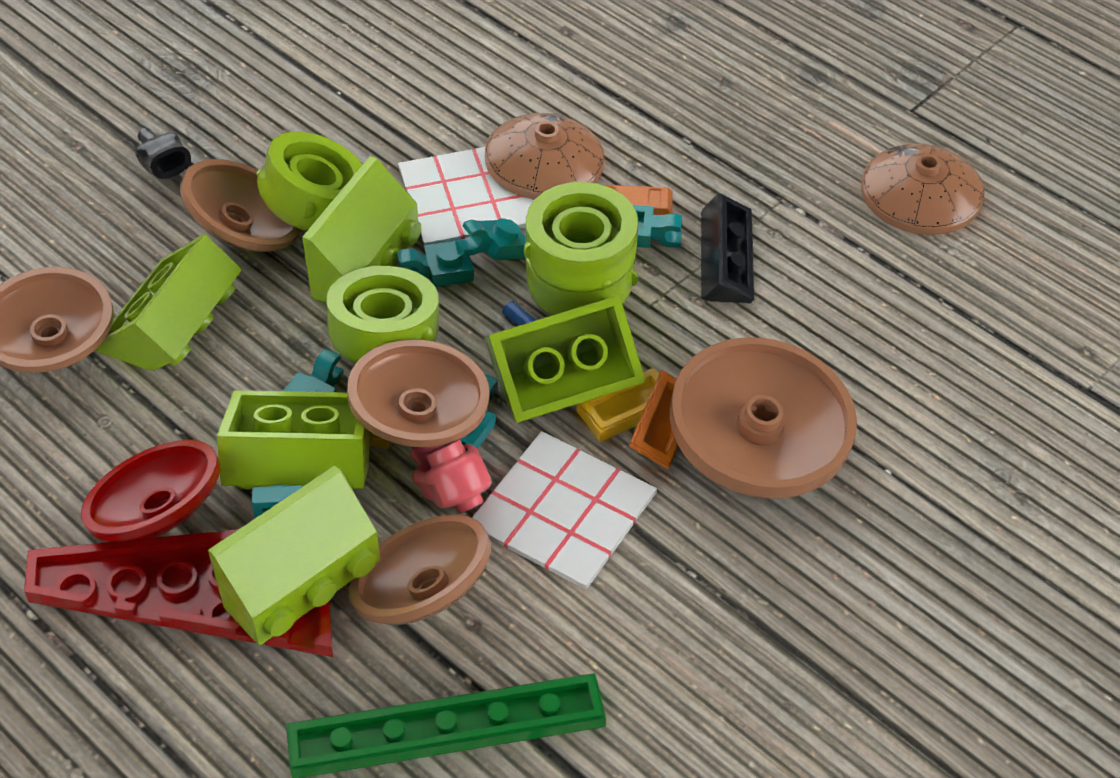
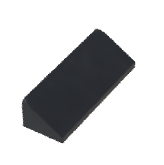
M717 193L701 211V298L711 302L751 303L754 300L752 209L723 194Z

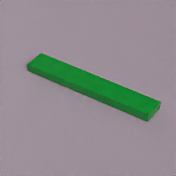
M596 673L287 723L286 734L290 772L292 778H306L606 727V716Z

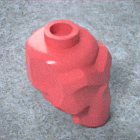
M460 439L440 446L412 447L411 456L418 465L412 471L413 484L418 486L427 500H434L440 508L455 506L457 513L460 514L484 502L481 493L489 488L492 480L481 455L478 453L479 449L473 445H463Z

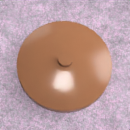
M746 337L729 339L703 349L692 357L679 373L670 401L669 414L672 432L686 458L701 473L714 482L735 492L754 497L788 498L811 492L823 486L845 464L857 431V417L853 400L836 373L809 352L794 345L767 338Z

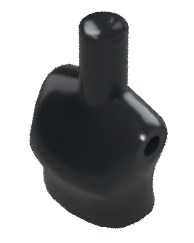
M142 128L138 132V139L142 144L136 147L135 155L143 168L153 176L160 179H168L184 172L191 164L190 151L182 145L176 133L171 132L157 136L149 128Z

